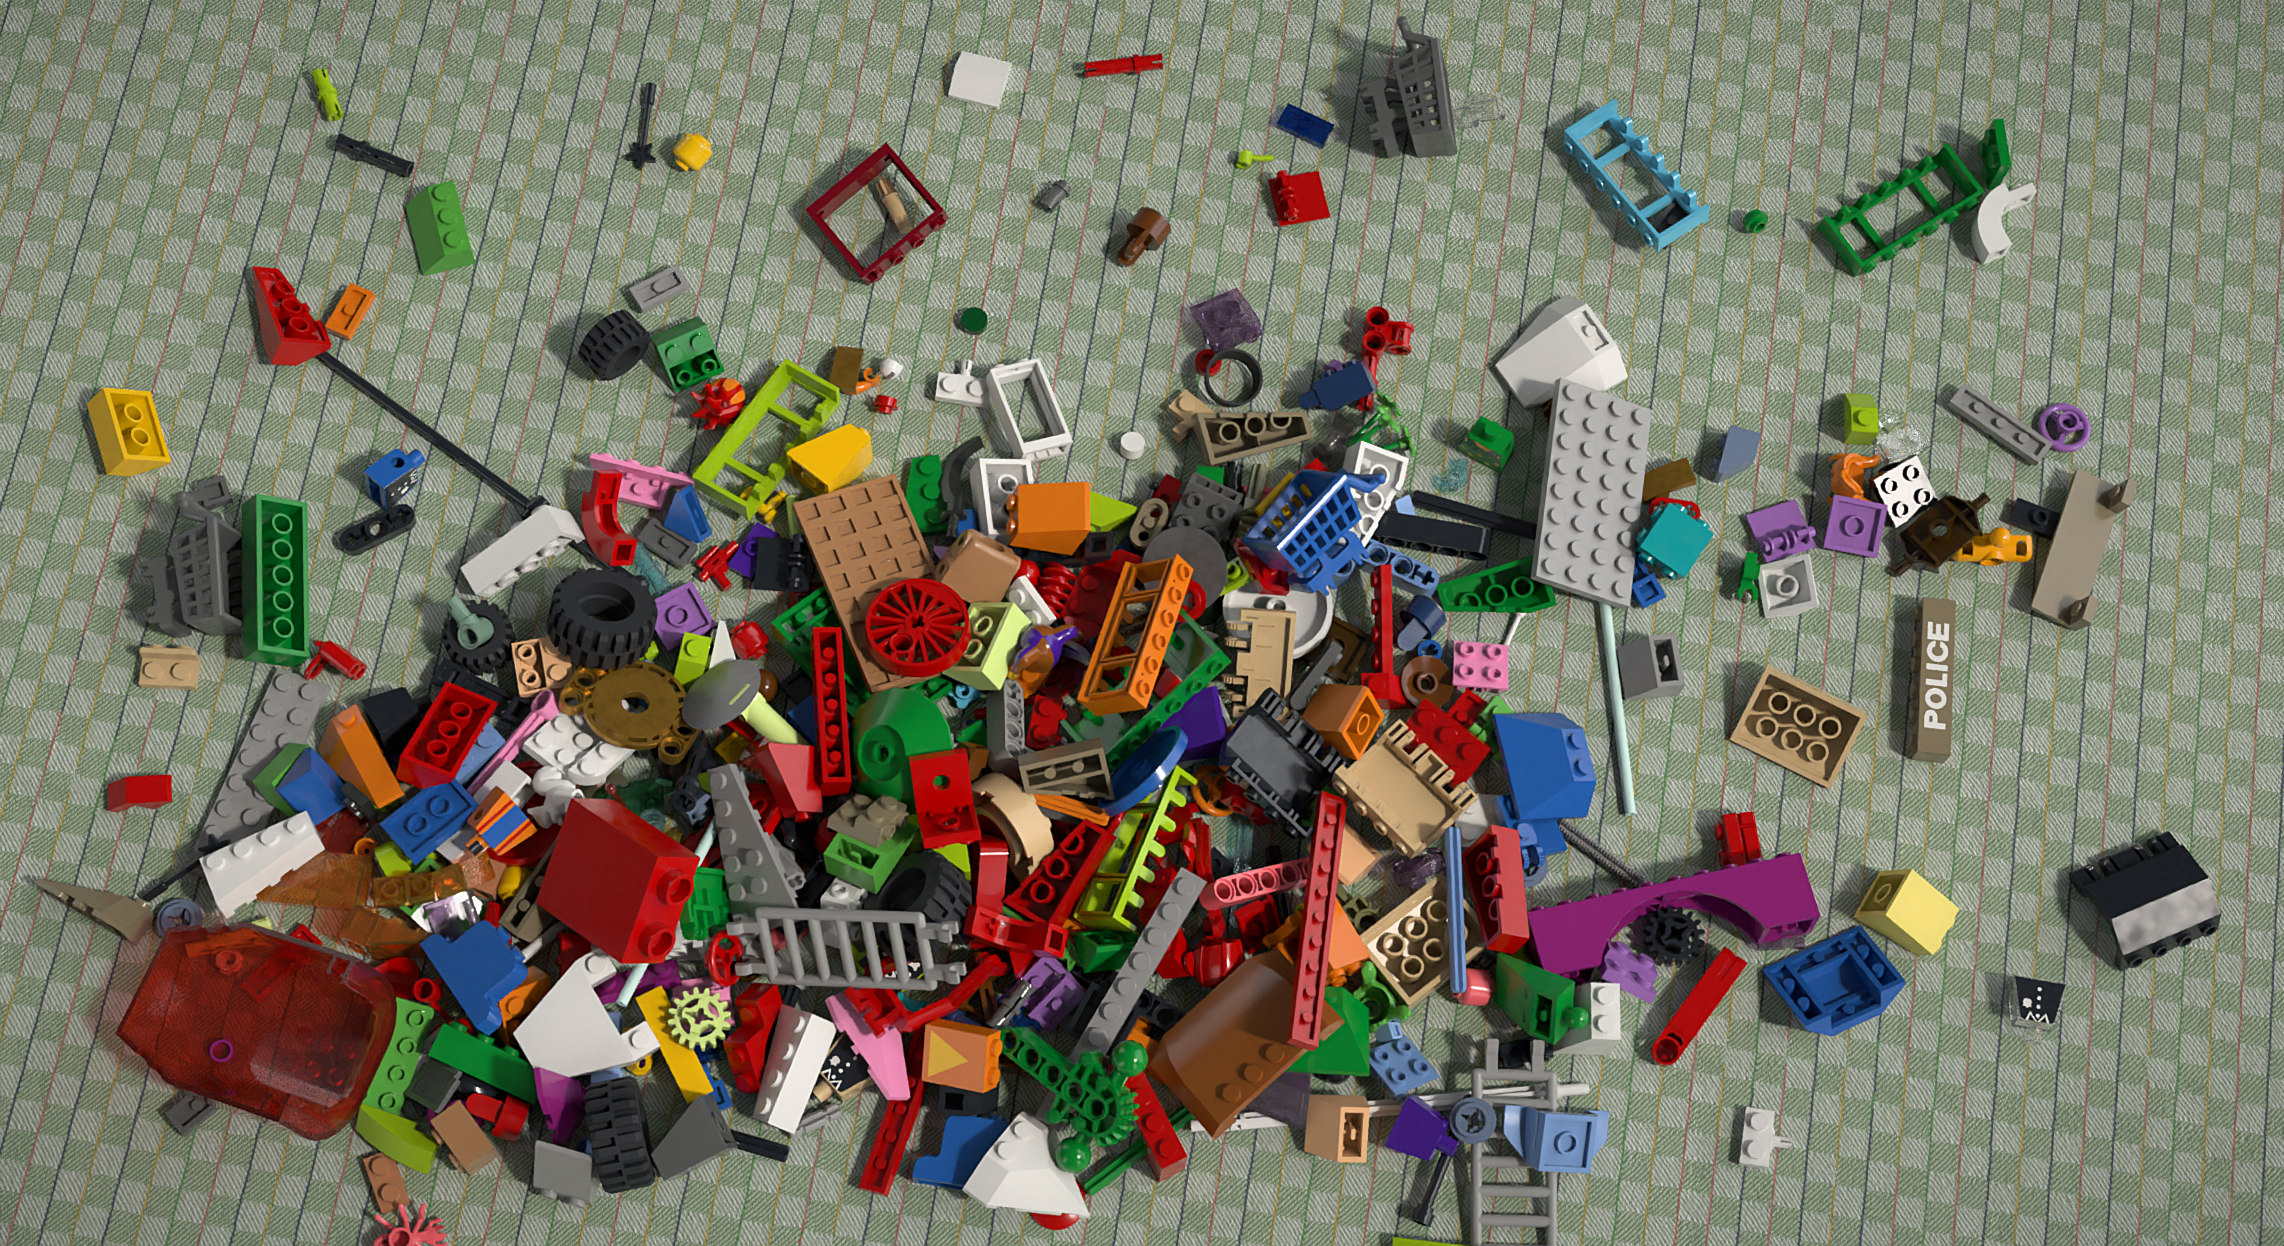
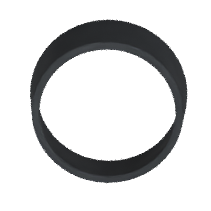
M1235 348L1225 349L1215 354L1209 361L1204 375V385L1208 395L1213 401L1224 407H1239L1252 401L1259 394L1263 384V373L1257 360L1248 352ZM1222 359H1235L1242 362L1249 369L1253 378V388L1245 401L1240 403L1228 402L1220 398L1213 391L1209 382V369L1214 363Z

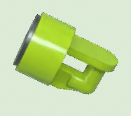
M391 839L374 848L373 857L388 884L395 886L409 879L428 857L436 860L439 857V852L434 850L418 864L414 865Z

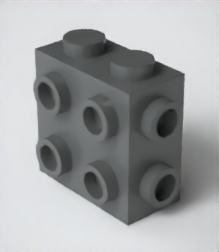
M1193 472L1190 480L1184 478L1178 491L1182 495L1180 502L1174 500L1168 512V516L1172 517L1168 527H1195L1211 535L1219 545L1221 541L1227 543L1233 530L1229 524L1232 519L1238 520L1244 507L1239 504L1243 494L1199 473Z

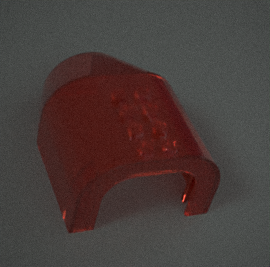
M237 922V926H226L221 923L215 924V927L203 928L200 925L168 927L115 1034L136 1054L140 1055L150 1068L159 1073L167 1084L188 1096L302 1138L320 1141L340 1132L351 1121L361 1106L391 1042L397 1019V1001L393 986L387 977L358 957L249 922ZM224 1039L232 1044L234 1052L228 1061L217 1062L211 1058L210 1047L217 1040ZM225 1043L217 1044L213 1049V1055L217 1059H224L230 1053V1047Z

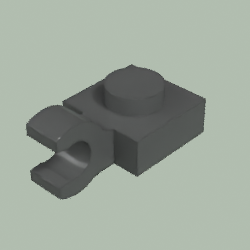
M224 475L197 483L199 491L187 493L199 505H204L207 510L233 503Z

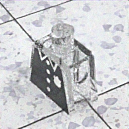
M2013 975L2006 981L2009 1023L2012 1027L2024 1028V1043L2030 1045L2041 1044L2042 1032H2050L2057 1026L2067 983Z

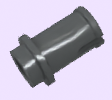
M1062 179L1058 182L1054 181L1052 184L1053 188L1039 202L1041 207L1049 213H1053L1065 197L1068 198L1070 196L1072 188Z

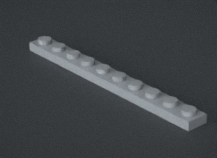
M1184 867L1180 868L1069 1056L1068 1060L1073 1064L1077 1063L1080 1055L1085 1051L1100 1050L1105 1056L1207 881ZM1078 1084L1077 1092L1081 1096L1082 1089ZM1049 1090L1035 1117L1060 1131L1065 1123L1051 1124L1046 1119V1113L1051 1109L1056 1094Z

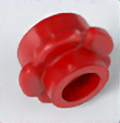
M877 395L872 405L877 407L876 412L892 415V411L898 410V407H896L898 399Z

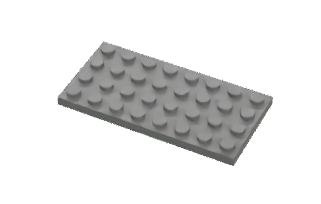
M1561 377L1555 381L1531 571L1532 580L1623 610L1630 607L1636 555L1635 548L1637 546L1635 539L1638 536L1651 409Z

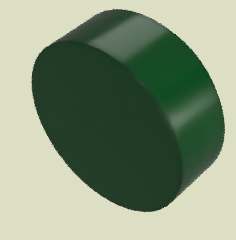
M977 307L965 310L961 316L963 330L970 335L983 333L988 326V317L985 311Z

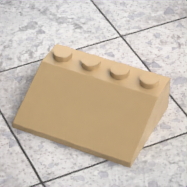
M1767 663L1730 740L1830 789L1868 716V712Z
M1440 873L1359 936L1371 955L1367 961L1373 962L1377 971V977L1394 996L1398 1005L1405 1004L1410 1010L1450 979L1446 877L1443 873ZM1463 898L1467 966L1486 947L1477 915Z

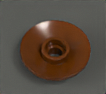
M1427 655L1416 657L1406 664L1401 673L1400 684L1402 692L1408 702L1417 708L1424 698L1441 707L1451 697L1453 691L1452 674L1445 663L1438 658ZM1421 680L1426 682V689H1423L1420 686Z

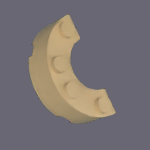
M988 773L971 784L976 815L982 814L989 817L1003 832L1010 849V859L1007 861V864L1021 884L1027 876H1031L1042 865L1041 862L1047 856H1050L1055 851L1050 831L1051 822L1041 813L1036 805V799L1033 794L1025 793L1022 787L1003 773Z

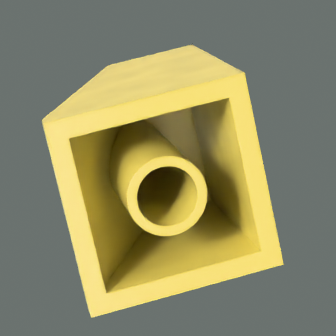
M1913 869L1879 871L1854 917L1915 955H1933L1941 947V940L1947 930L1954 924L1959 908Z

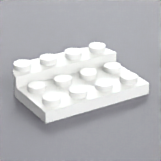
M574 698L568 705H577L579 701ZM624 699L622 700V705L628 712L640 714L646 711L642 705L636 709ZM561 711L555 718L548 721L526 740L522 748L543 766L556 767L562 774L561 779L570 781L575 787L576 784L585 786L595 785L596 788L606 782L607 776L635 751L634 749L613 745L599 737L589 727L583 712L577 715H566Z

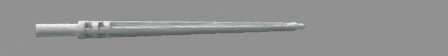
M1557 1082V1100H1561L1562 1096L1589 1094L1588 1083L1560 1085ZM1546 1084L1484 1089L1482 1097L1546 1099ZM1471 1091L1421 1095L1418 1097L1435 1110L1446 1111L1453 1110L1454 1106L1463 1100L1466 1094H1471ZM1392 1098L1368 1100L1367 1102L1370 1107L1369 1118L1399 1115L1405 1101L1399 1103L1398 1101H1393ZM1307 1106L1238 1113L1234 1117L1237 1121L1225 1132L1306 1124ZM1190 1120L1191 1132L1206 1131L1198 1120Z

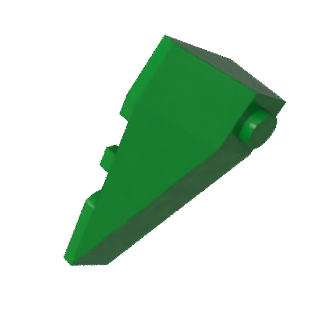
M1533 555L1437 585L1443 609L1448 612L1533 613L1555 606L1557 602L1553 586L1531 579Z

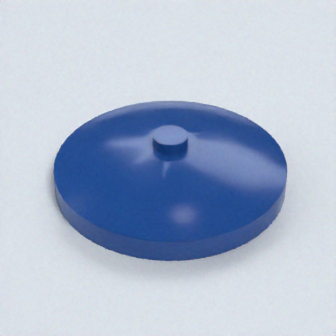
M1170 726L1146 740L1111 775L1110 779L1115 800L1098 797L1097 806L1107 816H1115L1133 807L1149 794L1157 791L1182 756L1188 743V736L1180 727Z

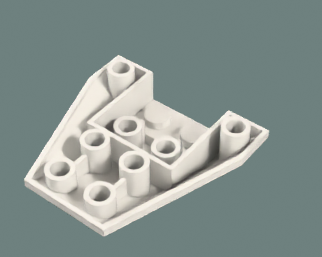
M1569 294L1548 305L1495 365L1499 374L1524 408L1543 405L1546 401L1553 398L1554 384L1560 377L1600 392L1607 391L1628 378L1617 344L1588 304Z

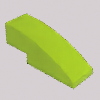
M365 1104L361 1105L356 1130L379 1151L393 1160L426 1175L436 1161L439 1143L434 1136L416 1131L417 1122Z

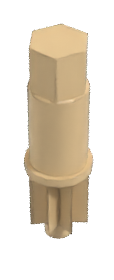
M882 175L878 177L879 183L876 184L882 197V202L885 204L899 234H906L912 230V226L900 201V195L896 192L890 177L886 179Z

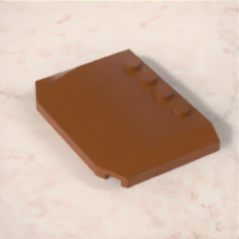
M1279 949L1248 958L1162 1036L1150 1064L1214 1140L1237 1121L1234 1117L1308 1051L1307 1049L1287 1043L1296 968ZM1325 1000L1323 1001L1319 1040L1321 1039L1323 1042L1345 1023Z

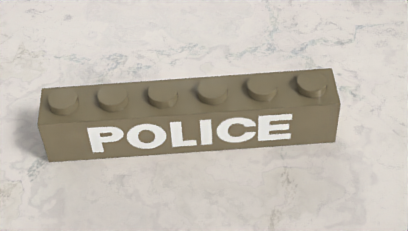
M1923 597L1917 606L1915 605L1913 609L1912 620L1916 622V631L1912 634L1911 645L1915 647V656L1912 657L1910 671L1914 673V682L1911 683L1909 697L1913 698V708H1910L1908 722L1912 724V734H1909L1907 749L1911 750V760L1944 764L1951 755L1955 600Z

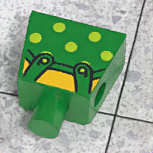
M1479 416L1467 431L1457 451L1502 474L1514 454V434L1501 427L1499 423Z

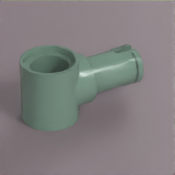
M455 595L443 604L458 624L457 636L464 648L474 649L493 637L494 628L492 623L484 617H477L475 613L471 614L458 595Z

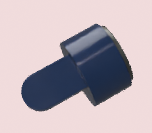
M1415 595L1400 612V618L1405 626L1393 637V648L1401 651H1410L1422 639L1431 640L1446 623V615L1443 609L1428 596Z

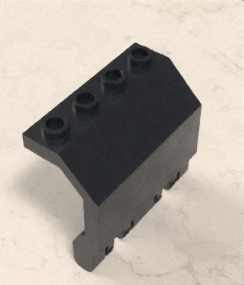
M1269 687L1245 711L1221 743L1218 766L1226 772L1224 776L1230 782L1240 785L1245 790L1244 795L1249 800L1259 803L1264 808L1263 813L1268 818L1278 821L1283 826L1282 831L1292 839H1309L1315 830L1312 827L1301 826L1302 815L1322 788L1332 781L1334 772L1342 764L1346 765L1347 759L1331 745L1326 747L1316 758L1314 755L1324 742V737L1318 734L1294 709L1289 711L1280 722L1277 721V717L1287 703L1282 697L1280 698V695L1272 687Z
M2169 831L2147 839L2148 847L2153 854L2151 857L2138 843L2109 855L2107 858L2100 859L2098 864L2100 870L2105 875L2104 877H2101L2090 864L2069 872L2070 881L2079 894L2089 898L2109 924L2117 946L2114 964L2120 972L2128 968H2136L2144 961L2153 957H2162L2174 948L2185 947L2193 940L2202 936L2208 937L2218 930L2221 911L2210 878L2185 846L2179 844Z

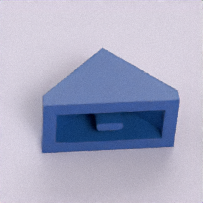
M692 484L675 493L663 526L697 544L713 533Z

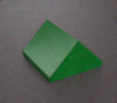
M1094 930L1073 932V939L1084 973L1121 969L1140 938L1137 934L1128 931Z

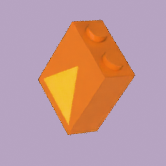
M937 1019L927 1023L925 1026L922 1081L981 1093L997 1087L1000 1079L998 1061L1002 1051L1001 1030L944 1019Z

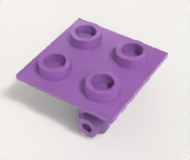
M1795 499L1745 516L1766 564L1816 548L1812 538L1816 536L1813 526L1808 527Z

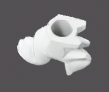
M550 766L540 768L535 773L532 782L535 792L538 795L545 796L544 805L527 810L528 813L533 815L536 822L546 829L552 823H557V821L562 826L571 798H585L582 791L576 789L570 781L561 779L562 774L556 767Z

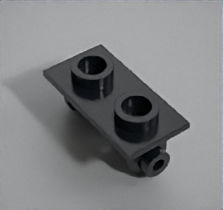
M1530 1036L1499 1044L1498 1069H1516L1524 1067V1063L1527 1062L1531 1065L1530 1041L1540 1039ZM1545 1042L1544 1061L1549 1062V1058H1553L1554 1055L1551 1046L1548 1047V1042Z

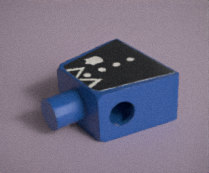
M394 449L364 470L367 496L384 511L392 508L417 484V468L426 461L422 453L414 449L408 455H405L400 449Z

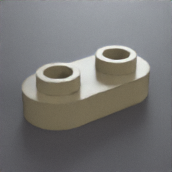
M1151 498L1142 505L1130 530V541L1136 549L1145 551L1151 541L1162 532L1168 519V506L1163 500ZM1152 512H1158L1160 514L1156 518L1150 516ZM1141 535H1147L1149 537L1146 541H1141L1139 539Z

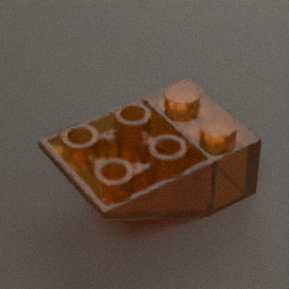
M354 905L339 933V937L349 950L374 961L390 960L396 957H428L420 944L432 935L430 932L416 927L415 930L405 927L406 922L397 917L390 916L389 919L379 915L381 913L379 910L369 905H365L363 908Z

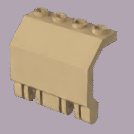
M1399 719L1361 756L1359 761H1355L1347 769L1342 764L1334 772L1332 781L1336 791L1342 796L1347 795L1354 802L1353 806L1357 812L1363 816L1367 815L1373 821L1374 828L1381 835H1387L1393 841L1394 848L1401 855H1407L1412 859L1430 847L1445 832L1446 828L1451 827L1479 799V796L1470 788L1453 803L1467 789L1468 785L1462 782L1448 794L1442 787L1453 779L1455 772L1450 769L1438 779L1447 770L1448 766L1432 750L1424 754L1429 748L1425 743L1419 745L1408 755L1403 748L1414 739L1416 734L1412 730L1406 733L1409 727Z

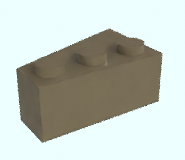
M1101 737L1018 756L1025 793L1061 796V794L1079 795L1082 798L1093 796L1115 800Z

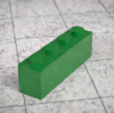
M452 1020L451 1024L443 1023L428 1054L429 1056L532 1104L536 1103L538 1095L534 1069L527 1059L519 1056L520 1050L505 1044L504 1048L494 1045V1038L481 1032L475 1036L467 1032L468 1026L458 1021Z

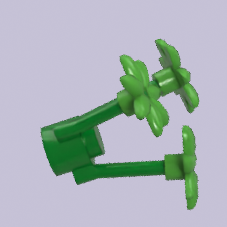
M1379 391L1376 392L1378 396L1376 400L1381 403V405L1376 406L1378 412L1356 434L1349 438L1350 440L1346 442L1348 448L1360 441L1373 445L1370 437L1381 428L1385 429L1388 425L1398 434L1400 433L1398 423L1391 419L1392 416L1389 412L1396 418L1402 416V412L1396 402H1391L1389 395ZM1376 421H1378V423H1377L1374 427L1371 428V426H1372ZM1401 424L1402 437L1398 438L1397 442L1380 448L1389 451L1398 447L1400 449L1406 447L1411 458H1413L1416 451L1412 444L1413 439L1409 436L1408 428Z

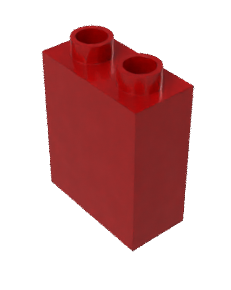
M571 798L536 904L621 964L664 963L666 956L674 947L676 940L675 930L684 904L693 893V878L700 857L615 800Z

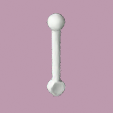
M1515 613L1516 617L1503 645L1509 646L1520 619L1526 613Z

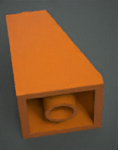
M1090 482L1018 485L1013 493L1008 495L1006 501V509L1009 510V519L1006 525V533L1009 534V545L1072 555L1090 532Z
M1321 684L1318 690L1311 696L1310 703L1304 714L1301 715L1318 734L1324 737V742L1320 746L1321 749L1331 745L1342 756L1356 761L1360 760L1384 718L1382 710L1368 687L1341 684Z

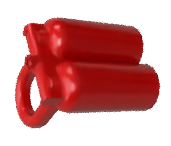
M317 640L315 645L319 647V652L307 666L304 678L307 681L309 679L314 680L329 663L348 678L357 681L366 672L367 665L333 641L324 642Z

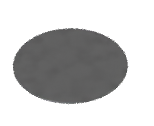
M1178 526L1163 531L1148 545L1142 563L1171 558L1178 554L1194 569L1191 579L1199 583L1206 593L1207 608L1219 597L1226 583L1227 563L1222 548L1211 535L1195 527ZM1161 580L1146 582L1144 586L1146 590L1159 588ZM1193 592L1184 596L1181 607L1187 605L1192 609L1194 608L1189 601Z
M739 659L721 663L704 673L692 685L683 701L682 715L685 722L695 729L706 730L722 726L739 716L751 704L759 690L761 675L758 667L750 661ZM747 683L750 684L732 705L728 704Z

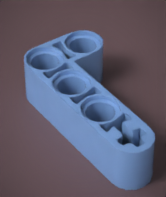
M1371 538L1365 546L1369 558L1365 559L1360 554V559L1363 562L1362 565H1357L1350 559L1343 566L1347 572L1341 574L1336 572L1332 576L1336 586H1343L1349 582L1356 568L1371 574L1374 571V567L1378 565H1392V585L1413 595H1425L1428 597L1435 593L1439 581V575L1434 568ZM1376 555L1381 557L1383 561L1376 563L1370 557ZM1402 567L1407 573L1398 574L1394 569ZM1413 573L1416 574L1414 580L1411 579ZM1424 580L1429 581L1426 585L1422 584Z

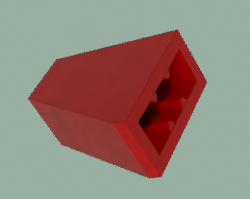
M768 742L754 750L755 757L784 818H795V822L803 823L812 821V817L823 812L818 746Z

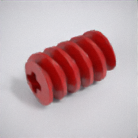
M1047 561V568H1044L1042 572L1043 577L1038 581L1039 587L1035 589L1055 615L1056 620H1059L1061 616L1055 612V609L1064 610L1065 606L1059 600H1068L1069 596L1063 590L1072 591L1073 587L1067 581L1075 582L1077 577L1063 565Z

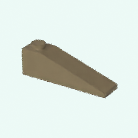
M37 879L35 882L41 891L135 946L156 918L149 911L151 906L139 898L133 901L122 895L43 879Z

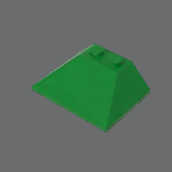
M1325 986L1324 1000L1345 1023L1324 1042L1320 1039L1318 1048L1313 1052L1310 1050L1306 1051L1286 1071L1369 1077V1008L1345 988Z

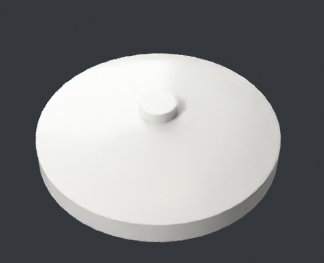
M1251 581L1225 594L1223 600L1224 623L1228 620H1240L1241 607L1296 611L1293 659H1296L1312 651L1325 638L1333 615L1331 593L1328 586H1326V589L1329 591V595L1324 596L1319 590L1309 594L1295 591L1289 585L1290 592L1287 596L1260 594L1254 582ZM1226 628L1230 636L1250 638L1251 631L1230 630ZM1240 647L1242 650H1250L1247 647Z

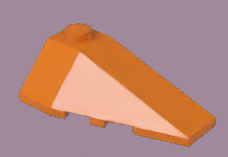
M354 704L332 717L318 749L323 760L345 783L350 781L369 797L371 802L379 809L405 795L370 723L358 706Z

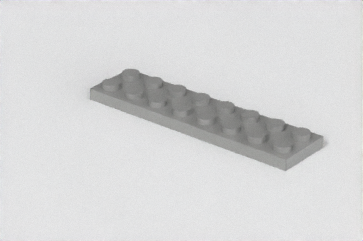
M277 668L186 865L204 854L198 851V848L208 845V835L211 833L215 835L219 842L230 839L231 842L228 845H231L268 828L276 807L265 799L252 781L289 743H307L330 693L331 688L329 685L312 679L307 681L304 676ZM201 864L189 872L190 874L207 879Z

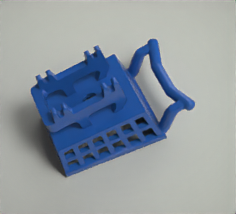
M1302 468L1242 538V543L1269 568L1292 572L1286 580L1293 590L1309 594L1319 590L1324 596H1328L1329 591L1326 589V586L1328 585L1333 590L1336 589L1332 576L1350 559L1357 565H1362L1363 562L1360 559V554L1365 559L1369 558L1368 552L1356 533L1349 531L1362 519L1349 487L1362 493H1371L1380 484L1386 482V476L1382 473H1349L1344 468L1339 469L1337 473ZM1304 482L1311 492L1307 499L1300 490ZM1294 494L1302 503L1298 509L1290 500ZM1285 504L1292 513L1289 519L1281 511ZM1275 516L1283 523L1279 529L1272 523ZM1266 527L1274 534L1270 539L1262 533ZM1342 537L1345 539L1346 544H1339L1337 540Z

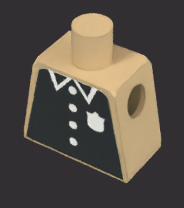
M846 1032L829 1049L818 1075L822 1080L813 1087L812 1094L820 1103L833 1092L842 1102H845L875 1083L867 1071L869 1064L860 1053L857 1055L851 1048L854 1043Z

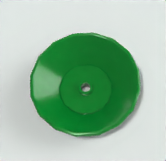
M895 687L875 693L858 708L848 728L851 782L858 794L867 796L873 801H876L882 795L894 797L897 801L908 805L906 812L909 813V816L916 814L909 757L954 750L949 724L938 706L918 691ZM939 775L934 779L933 783L939 786L945 785L949 778L945 775Z

